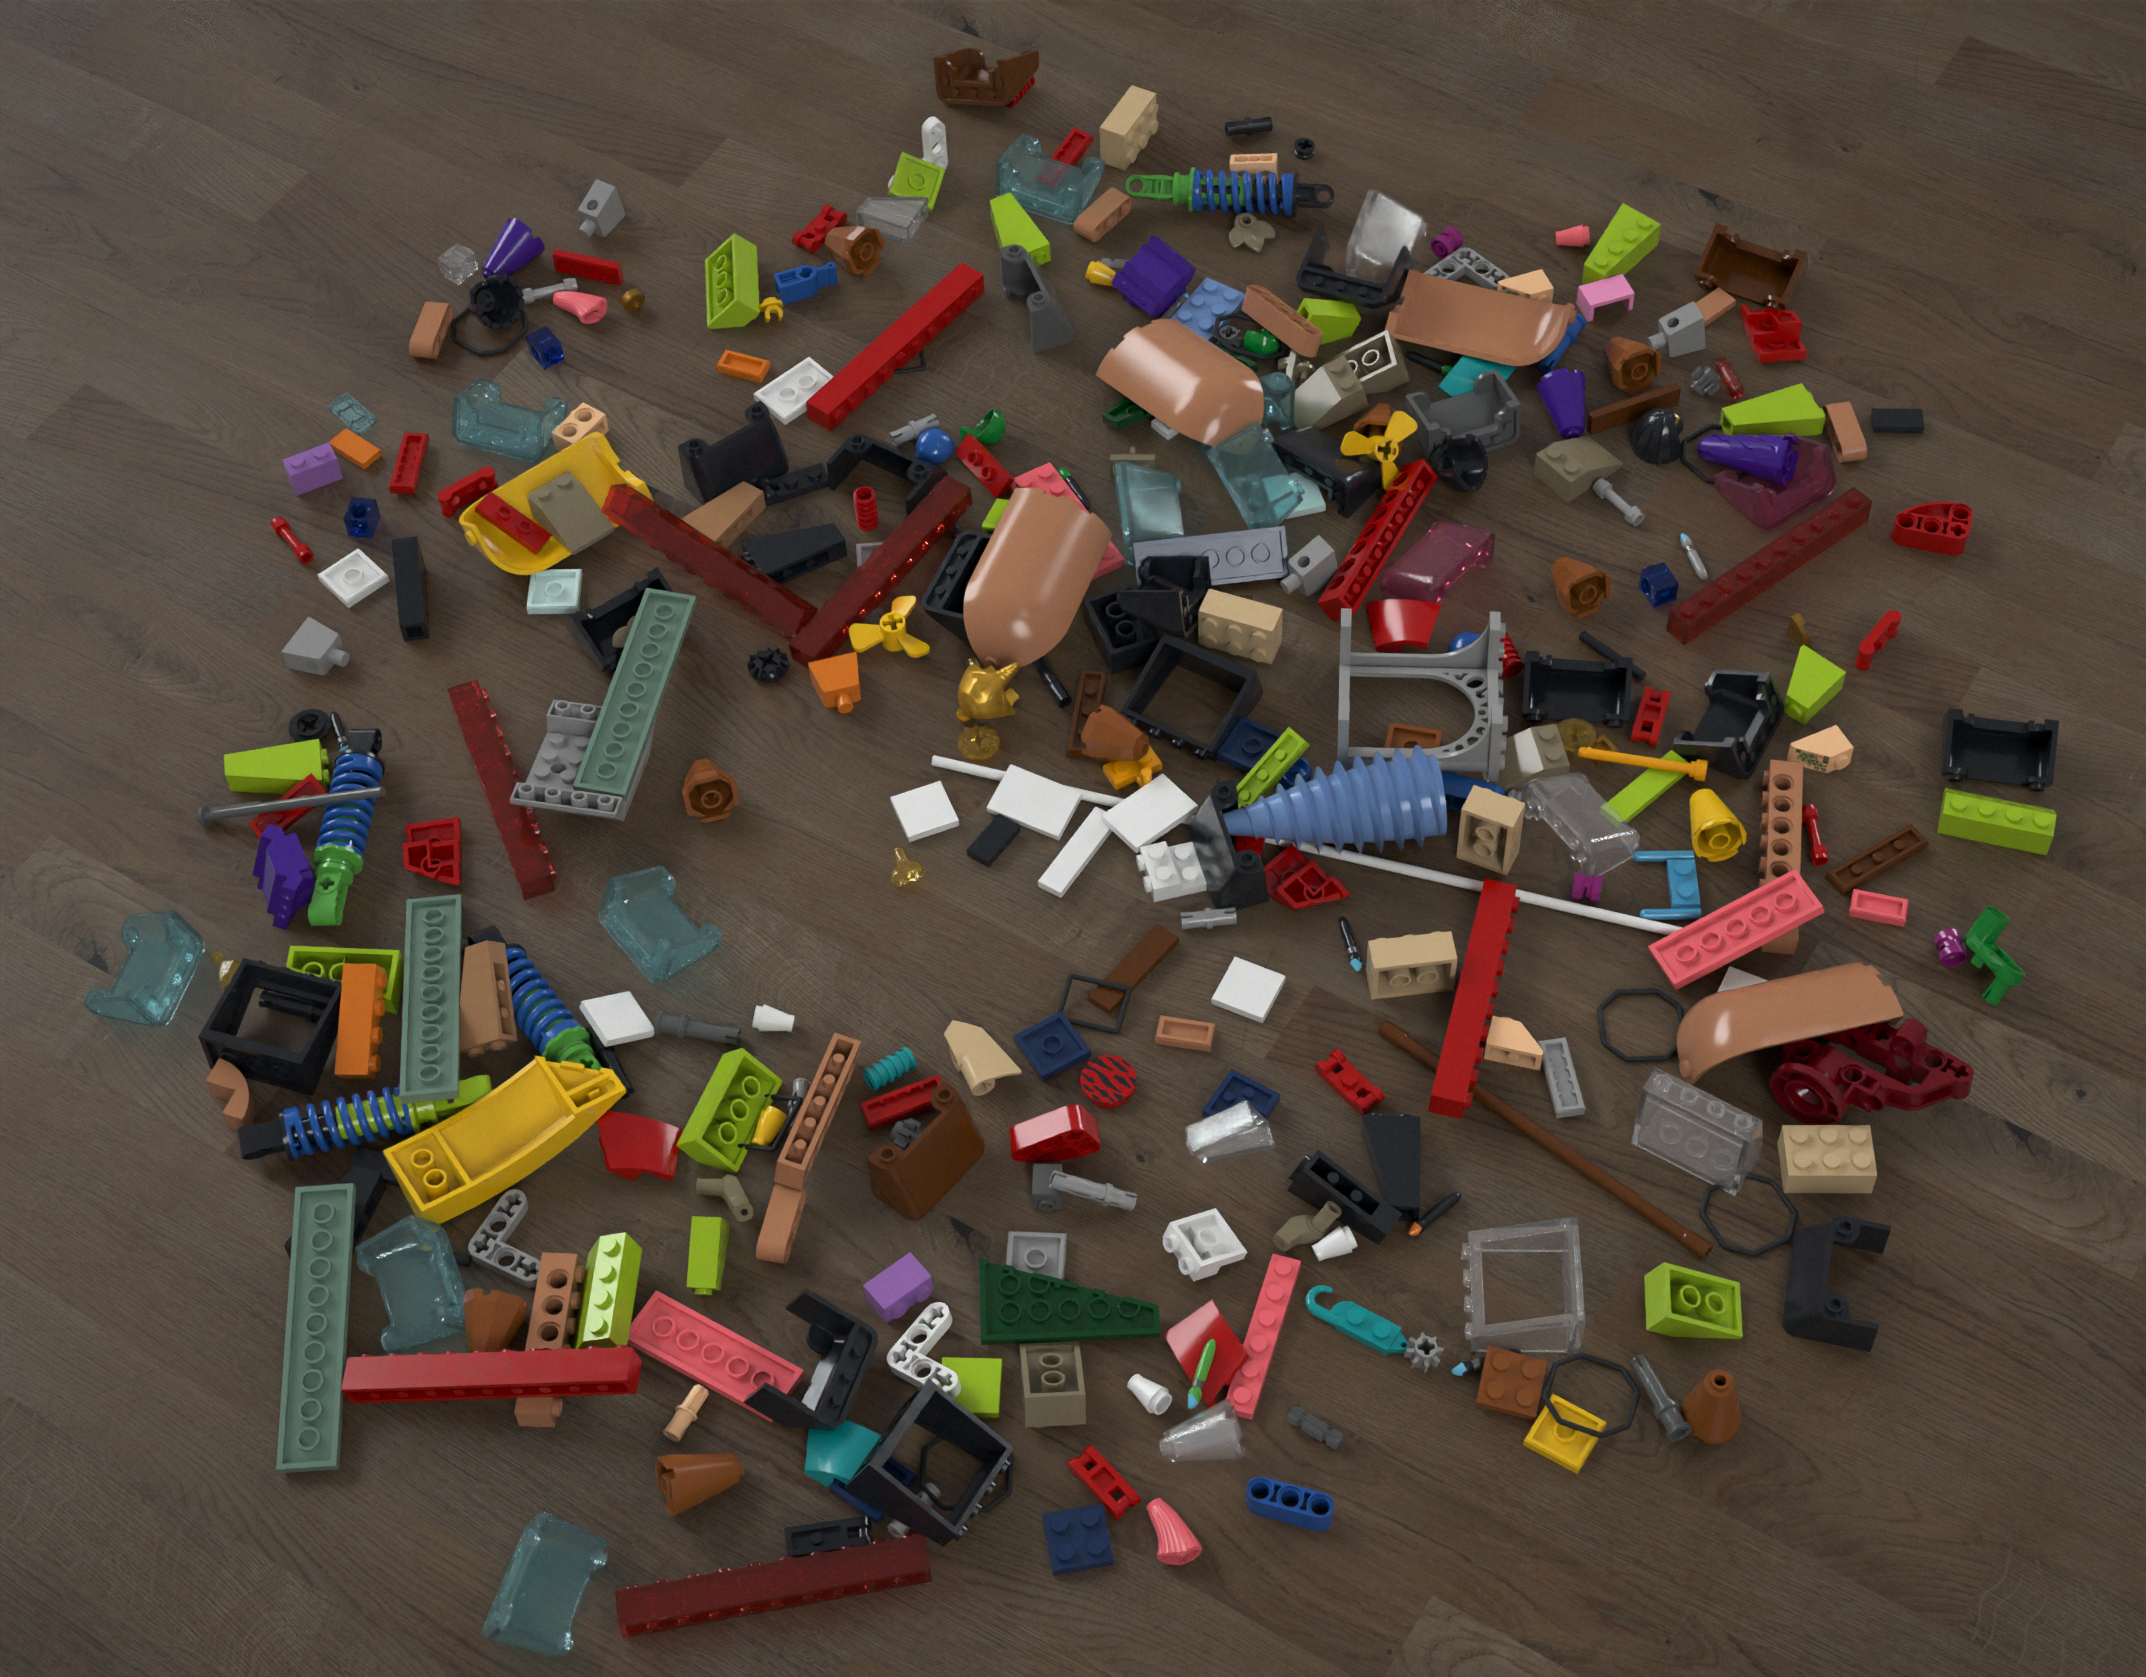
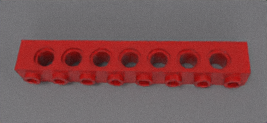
M1424 459L1403 465L1318 600L1317 604L1332 621L1341 619V608L1352 609V616L1354 615L1438 478Z

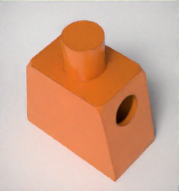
M848 653L808 663L811 683L826 708L837 706L838 711L843 714L851 712L854 708L853 702L861 700L857 653Z

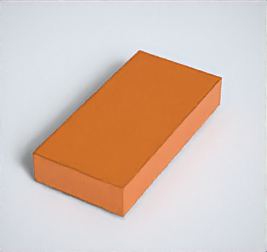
M725 350L716 365V370L719 373L761 383L771 366L768 360Z
M347 428L329 441L335 452L364 470L382 456L379 448Z

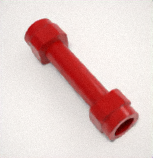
M280 516L271 521L270 526L278 537H283L292 547L296 559L302 564L309 563L314 555L307 544H301L290 531L289 523Z
M1807 804L1802 806V824L1806 825L1811 844L1810 860L1814 866H1823L1828 863L1829 859L1827 847L1822 845L1817 826L1819 819L1818 810L1815 805Z

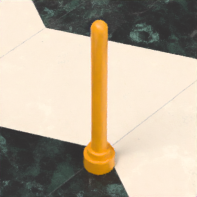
M1585 747L1579 748L1577 752L1581 758L1689 774V777H1694V780L1705 782L1708 760L1701 759L1685 763Z

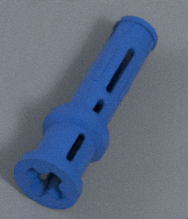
M1577 313L1574 325H1569L1559 346L1538 364L1539 371L1545 366L1541 371L1542 374L1553 371L1567 347L1576 342L1577 334L1586 326V320L1581 314Z

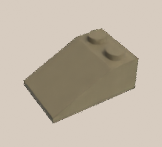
M1388 329L1323 361L1324 364H1327L1344 355L1363 386L1365 395L1387 392L1410 381L1401 347Z
M1344 355L1322 365L1282 402L1297 430L1305 426H1313L1321 430L1369 407L1364 388Z
M1588 435L1554 442L1538 452L1535 458L1534 475L1569 503L1593 487L1599 479H1605L1622 468L1623 463Z
M569 472L527 495L533 518L573 555L615 531L612 523L585 487Z
M1550 724L1531 727L1506 738V751H1501V754H1505L1504 770H1499V781H1488V773L1481 772L1484 782L1498 785L1505 791V794H1508L1511 789L1523 792L1567 785L1570 764L1557 725Z
M1079 1341L1019 1344L1025 1427L1042 1428L1045 1426L1086 1424V1393Z

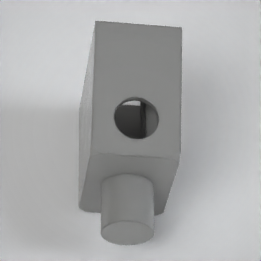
M598 179L595 180L578 209L582 225L577 232L585 239H589L592 234L606 237L624 218L626 213L615 186Z
M1690 302L1660 318L1658 321L1659 333L1647 338L1650 348L1657 350L1663 347L1669 357L1706 348L1704 317L1695 302Z
M1318 535L1289 559L1288 568L1290 575L1280 581V585L1287 594L1298 588L1305 596H1310L1328 586L1338 570L1335 551Z
M307 617L281 651L287 668L318 675L327 674L334 664L345 667L350 658L349 653L344 651L340 635L310 617Z

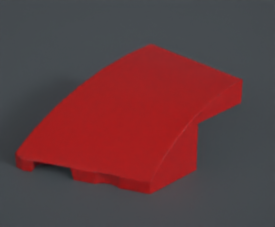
M1745 304L1740 306L1744 329L1752 351L1759 363L1806 360L1807 349L1800 341L1802 321L1794 311L1776 310L1767 307L1762 311L1749 310L1748 305Z
M1387 599L1367 603L1366 613H1368L1370 629L1374 637L1375 650L1384 653L1402 654L1405 644L1427 649L1441 612V604L1407 599Z
M459 817L405 825L407 843H402L404 869L447 884L461 886L463 865L462 832Z
M1292 843L1264 867L1268 895L1279 904L1293 911L1344 899L1351 894L1334 875L1330 878L1313 859L1309 862Z
M606 1111L597 1120L601 1135L598 1140L604 1152V1161L608 1172L634 1181L643 1172L668 1182L675 1177L679 1147L676 1144L681 1137V1128L651 1118Z
M1213 1300L1164 1333L1166 1340L1192 1383L1206 1343L1210 1339L1215 1340V1354L1205 1384L1201 1390L1203 1401L1211 1409L1216 1404L1214 1398L1224 1384L1229 1386L1236 1372L1243 1367L1249 1358L1239 1337L1229 1327Z

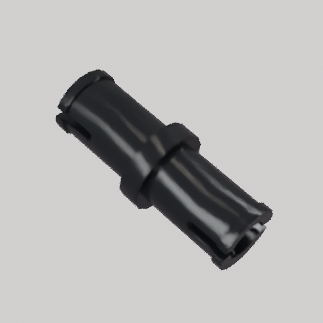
M1270 116L1257 119L1247 117L1241 121L1225 122V134L1227 137L1241 134L1251 136L1256 132L1272 131L1273 129Z

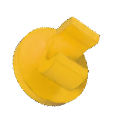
M776 297L764 299L759 308L761 312H764L765 322L768 323L770 321V313H775L778 321H781L783 317L781 309L783 302Z

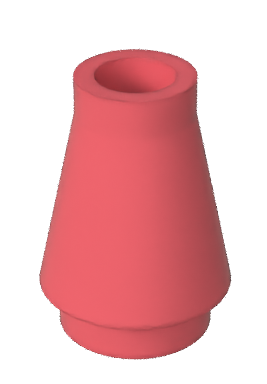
M1581 224L1562 231H1556V245L1580 248L1590 245L1589 226Z

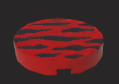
M1104 1055L1096 1057L1089 1061L1081 1071L1080 1087L1083 1096L1098 1107L1113 1108L1121 1106L1127 1102L1131 1095L1133 1096L1136 1090L1137 1077L1134 1068L1127 1060L1118 1056Z

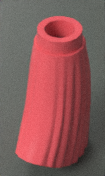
M557 291L553 296L554 305L574 314L583 324L599 322L607 311V300L603 297L573 291Z
M1162 1498L1152 1500L1146 1509L1149 1512L1148 1515L1158 1538L1157 1559L1166 1564L1184 1565L1197 1558L1203 1548L1186 1523Z

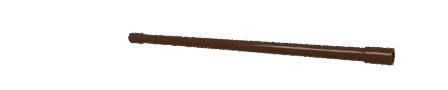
M1384 1021L1379 1028L1378 1034L1437 1072L1439 1056L1411 1038L1407 1032L1391 1021ZM1476 1083L1475 1087H1469L1468 1092H1473V1098L1680 1241L1684 1247L1704 1260L1710 1254L1713 1245L1704 1238L1676 1222L1478 1083Z

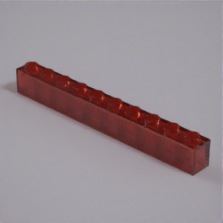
M947 475L939 483H936L932 491L919 501L917 507L904 517L895 531L891 532L880 547L871 553L865 563L855 570L850 579L839 587L835 595L824 603L821 610L808 620L806 626L791 638L788 645L792 660L809 669V662L830 658L850 637V626L855 623L862 624L973 504L970 487Z
M628 484L611 485L601 512L607 515L611 522L622 525L628 529L627 532L629 534L642 538L650 548L660 550L666 554L665 557L670 561L680 563L685 567V571L704 579L703 582L706 585L721 590L726 598L736 600L742 604L744 610L760 616L764 623L777 627L785 637L795 639L807 636L818 608Z
M1855 487L1851 488L1669 610L1666 631L1681 644L1686 645L1868 522L1872 500Z
M477 679L448 688L447 691L524 901L555 891L553 880L557 879L556 872L552 863H546L545 859L549 858L545 843L539 844L538 839L542 838L538 824L531 823L530 819L534 818L532 809L510 803V797L516 786L515 780L519 779L515 764L509 765L508 761L512 760L508 745L502 746L501 741L505 740L501 727H495L494 722H497V717L493 706L487 707L490 699L486 688L481 689Z
M907 1534L897 1540H875L869 1545L859 1547L847 1545L837 1551H815L808 1556L799 1558L788 1556L780 1558L777 1562L766 1564L754 1562L744 1568H722L715 1573L706 1575L695 1573L679 1580L661 1579L654 1582V1584L646 1586L629 1585L622 1590L615 1591L618 1625L624 1639L932 1582L925 1536Z

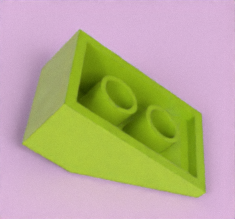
M1666 1262L1644 1275L1646 1330L1671 1337L1741 1339L1743 1337L1739 1282Z

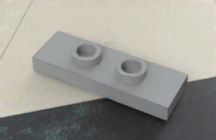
M1566 1037L1538 1041V1045L1543 1050L1542 1066L1556 1118L1584 1115L1586 1109Z

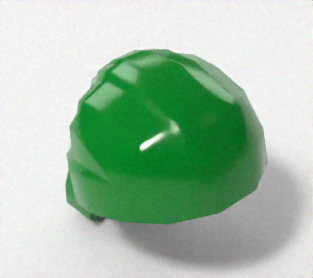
M1263 328L1261 334L1247 330L1244 336L1245 351L1264 356L1277 352L1280 346L1277 342L1279 338L1273 334L1270 335L1266 328Z
M992 408L973 429L962 426L959 431L960 439L964 440L967 434H972L980 443L989 445L998 443L1004 436L1006 421L1002 412Z

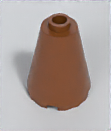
M1720 1369L1710 1371L1684 1398L1680 1413L1685 1422H1689L1692 1425L1693 1430L1689 1435L1693 1438L1696 1436L1704 1440L1703 1443L1721 1444L1732 1439L1738 1431L1742 1422V1412L1735 1380L1730 1373Z
M733 1453L660 1455L657 1457L659 1461L655 1463L658 1489L660 1494L664 1493L669 1501L663 1504L671 1517L680 1515L738 1484L740 1476L744 1475L742 1461L739 1457L735 1458Z

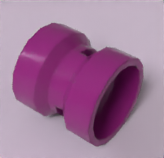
M1449 226L1441 232V235L1436 236L1431 241L1430 246L1437 257L1444 259L1452 254L1453 250L1460 248L1464 240L1456 228Z
M1575 872L1571 899L1580 900L1581 898H1588L1590 902L1599 903L1603 876L1593 875L1590 877L1582 872Z
M1945 929L1934 936L1933 941L1936 949L1940 950L1939 960L1942 966L1955 967L1966 962L1968 953L1962 945L1963 938L1959 930Z

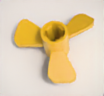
M1395 411L1391 416L1384 436L1374 435L1367 438L1355 431H1350L1345 434L1340 451L1343 455L1347 456L1366 454L1370 459L1380 461L1382 487L1387 491L1399 472L1393 462L1399 452L1397 443L1417 430V422L1405 412ZM1378 446L1384 447L1383 452H1378Z
M901 596L894 599L891 612L881 617L880 625L852 624L849 628L852 648L856 652L862 653L882 642L886 650L897 652L904 649L913 658H919L930 653L928 644L907 634L905 619L915 607L916 597Z

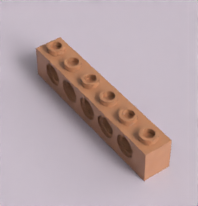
M834 1033L777 1160L774 1182L800 1191L802 1190L858 1062L861 1041Z
M542 1252L525 1351H529L532 1348L543 1350H557L560 1347L571 1348V1344H569L570 1335L574 1336L576 1331V1319L573 1318L574 1310L579 1309L580 1306L578 1286L579 1283H583L585 1276L584 1265H580L577 1254ZM566 1284L562 1288H556L558 1285ZM561 1310L560 1313L551 1315L552 1312ZM550 1337H557L553 1341H546ZM517 1398L514 1413L519 1426L555 1428L556 1417H560L562 1414V1398Z

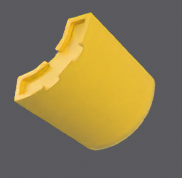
M592 432L492 491V493L544 530L546 529L532 516L527 495L566 472L573 475L585 487L614 528L655 504L646 483L635 477L629 470L624 472L618 466L620 459L612 450L604 434ZM485 496L469 506L459 518V523L465 532L464 535L471 546H475L492 564L513 574H536L571 555L553 536H551V539L537 555L533 554L474 512L476 506Z

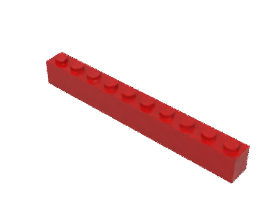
M961 262L806 401L808 419L829 431L841 424L865 399L873 395L876 389L884 382H887L895 370L904 367L928 342L935 339L939 332L946 326H949L960 313L966 311L970 304L983 295L985 292L984 274Z
M1484 879L1431 1092L1428 1112L1462 1119L1464 1108L1470 1110L1474 1093L1468 1091L1470 1086H1476L1479 1070L1474 1069L1475 1063L1481 1064L1484 1048L1479 1047L1480 1041L1486 1042L1490 1027L1485 1025V1020L1492 1019L1495 1004L1490 1003L1491 997L1497 998L1500 982L1495 981L1496 976L1502 977L1505 960H1500L1501 954L1507 956L1510 939L1505 937L1506 933L1512 934L1515 918L1510 916L1511 912L1517 914L1520 897L1515 896L1517 885Z
M618 1345L615 1348L589 1346L586 1349L560 1347L557 1350L532 1348L529 1351L504 1349L500 1352L476 1350L472 1353L447 1351L444 1354L419 1352L416 1355L392 1353L388 1356L364 1354L360 1357H348L341 1391L352 1404L637 1394L642 1361L634 1348L626 1345Z

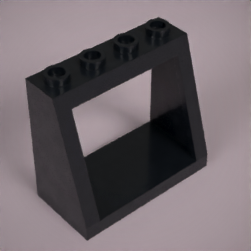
M1165 632L1120 712L1135 726L1147 731V734L1157 740L1163 738L1170 741V744L1179 750H1184L1185 748L1192 751L1201 760L1207 761V759L1216 762L1217 751L1241 717L1247 718L1264 692L1257 672ZM1176 666L1239 693L1210 746L1141 715Z
M243 958L198 1036L210 1069H213L220 1058L234 1065L244 1078L312 1096L317 1088L338 1033L342 983L334 979L319 978L311 973L304 974L292 971L284 966L269 965L261 960ZM255 988L327 1006L301 1053L236 1037Z
M928 1379L903 1403L844 1489L854 1497L944 1547L952 1539L958 1541L966 1532L968 1526L965 1522L968 1518H974L983 1506L979 1502L982 1496L987 1497L995 1488L997 1482L994 1478L997 1474L1002 1475L1010 1465L1011 1460L1008 1457L1014 1447L933 1381ZM913 1422L984 1461V1464L947 1519L943 1518L882 1468Z

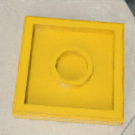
M1552 1393L1549 1398L1561 1419L1598 1432H1603L1606 1428V1421ZM1545 1405L1524 1439L1523 1445L1578 1475L1599 1438L1560 1425L1555 1421Z

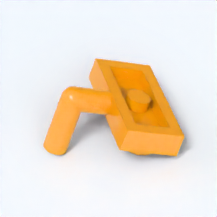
M1150 746L1148 753L1139 761H1116L1103 765V773L1115 790L1133 782H1137L1140 788L1152 781L1153 773L1162 770V762Z

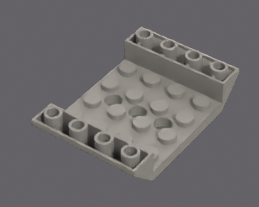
M553 699L546 715L547 734L526 782L516 783L510 797V803L519 807L624 822L651 753L655 721L626 801H623V797L573 790V784L602 706Z

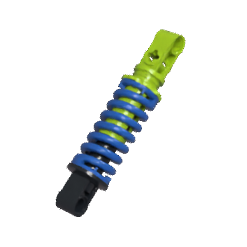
M479 1075L461 1080L459 1083V1098L454 1099L453 1103H448L449 1099L401 1104L399 1084L398 1087L394 1088L395 1094H391L389 1087H384L382 1089V1097L376 1098L375 1091L369 1090L367 1092V1100L361 1101L360 1095L357 1093L352 1095V1103L346 1104L344 1097H338L336 1099V1111L333 1112L330 1102L323 1100L321 1102L323 1114L319 1115L316 1114L314 1104L309 1103L306 1105L307 1117L301 1118L299 1109L296 1106L279 1108V1120L246 1125L237 1129L241 1158L253 1160L285 1151L291 1162L303 1154L315 1155L318 1146L323 1152H329L333 1147V1142L337 1148L344 1149L348 1144V1139L353 1145L358 1146L362 1143L363 1137L369 1142H375L378 1139L379 1133L383 1138L390 1139L393 1136L394 1129L401 1136L413 1133L418 1134L421 1132L422 1123L429 1121L437 1123L439 1118L455 1115L492 1091L490 1076Z

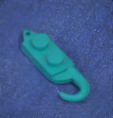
M1318 1285L1308 1291L1305 1297V1305L1308 1311L1315 1317L1331 1324L1341 1333L1385 1356L1389 1353H1405L1406 1349L1409 1348L1407 1340L1401 1333L1402 1328L1350 1300L1349 1302L1342 1301L1337 1303L1331 1310L1318 1305L1315 1302L1316 1295L1321 1292L1332 1293L1333 1289L1331 1287Z

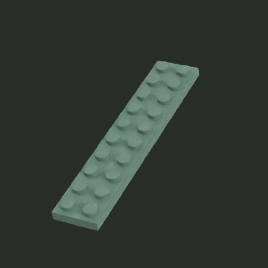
M651 588L645 589L573 784V790L623 797V801L627 800L697 603L696 596Z
M461 894L407 899L399 1094L401 1104L459 1098L461 1030L459 1003L462 976L463 900Z
M353 1183L295 1187L276 1470L279 1473L338 1470L340 1466L344 1399L341 1387L346 1366L356 1187Z

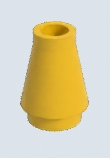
M1091 261L1086 271L1085 279L1090 280L1092 284L1115 287L1112 281L1116 272L1100 261Z
M767 1106L765 1111L762 1110L751 1144L768 1146L780 1133L787 1115L772 1106Z

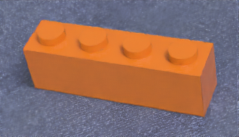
M343 963L335 1075L342 1079H376V1073L379 1072L381 1067L378 1048L383 1040V1030L380 1027L381 1016H384L385 1002L382 997L383 989L387 986V974L384 972L385 969L377 964Z

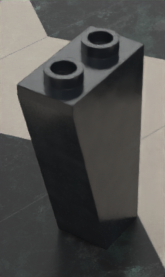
M831 523L747 539L741 542L743 552L740 553L745 567L750 566L752 569L751 572L757 584L761 583L764 589L768 591L846 557L847 548L845 538L836 525Z
M415 536L392 539L399 626L404 642L429 639L427 573L418 538Z
M1380 1113L1363 1114L1361 1135L1382 1199L1402 1213L1398 1221H1415L1419 1219L1420 1116L1401 1114L1399 1116L1383 1115Z
M1319 1149L1312 1157L1306 1154L1289 1177L1293 1182L1287 1191L1318 1210H1321L1327 1201L1335 1202L1342 1211L1341 1215L1335 1220L1345 1226L1348 1225L1350 1229L1377 1245L1380 1244L1402 1215L1397 1209Z
M354 1166L339 1183H353L356 1187L352 1257L387 1188L380 1172ZM292 1236L284 1245L290 1259Z

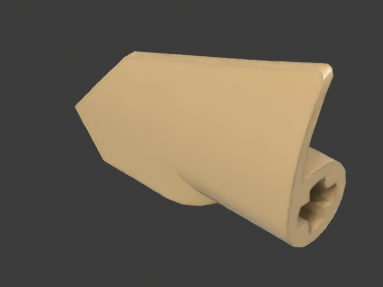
M952 1020L944 1036L949 1045L950 1055L958 1072L962 1071L973 1095L980 1096L990 1092L994 1088L995 1079L1022 1074L1021 1069L982 1027Z

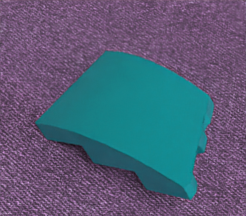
M1464 355L1437 389L1448 398L1474 391V382L1479 375L1497 369L1506 382L1516 369V366Z
M845 1420L840 1427L833 1431L809 1429L804 1474L827 1488L835 1479L847 1485L881 1435L848 1420Z

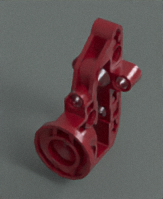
M1907 1019L1899 1029L1881 1022L1818 1036L1835 1045L1837 1043L1857 1052L1856 1055L1886 1068L1885 1075L1848 1058L1835 1047L1821 1045L1810 1039L1782 1044L1777 1048V1057L1780 1064L1769 1080L1771 1093L1775 1100L1795 1119L1807 1125H1837L1852 1104L1869 1113L1872 1110L1880 1111L1885 1105L1906 1111H1917L1950 1098L1956 1100L1964 1099L1971 1092L1974 1072L1972 1067L1966 1062L1926 1043L1927 1029L1917 1020ZM1913 1082L1920 1084L1919 1086L1911 1087Z

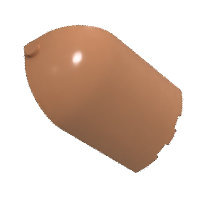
M1409 269L1400 299L1404 301L1402 305H1396L1394 310L1389 312L1385 330L1388 329L1395 339L1505 365L1526 366L1543 360L1559 346L1569 325H1574L1577 311L1574 310L1575 306L1572 303H1567V306L1538 301L1426 275Z
M1158 319L1151 321V324L1142 328L1137 326L1123 336L1124 340L1115 349L1111 348L1104 357L1096 376L1164 424L1204 444L1250 455L1263 419L1264 396L1258 377L1249 367L1175 319Z
M1015 488L969 580L964 596L963 614L967 637L972 649L985 669L992 665L996 671H999L1012 663H1019V667L1030 664L1051 651L1067 633L1113 535L1093 512L1088 514L1079 508V502L1062 494L1060 497L1045 494V489Z
M1861 961L1720 991L1698 1001L1685 1014L1680 1023L1677 1033L1680 1073L1682 1077L1686 1078L1688 1086H1691L1705 1072L1734 1057L1768 1047L1881 1022L1889 1026H1895L1904 1017V1013L1890 985L1884 986L1879 980L1881 979V973L1871 965L1864 966Z

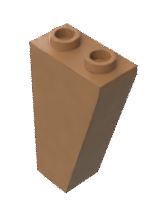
M744 481L671 524L668 527L671 544L676 549L691 554L695 559L702 560L711 565L766 508L764 492Z
M486 940L465 947L459 1003L461 1020L460 1052L467 1053L468 1057L483 1056L485 1051L489 1049L491 1051L503 1050L507 1048L506 1044L517 1041L505 943Z

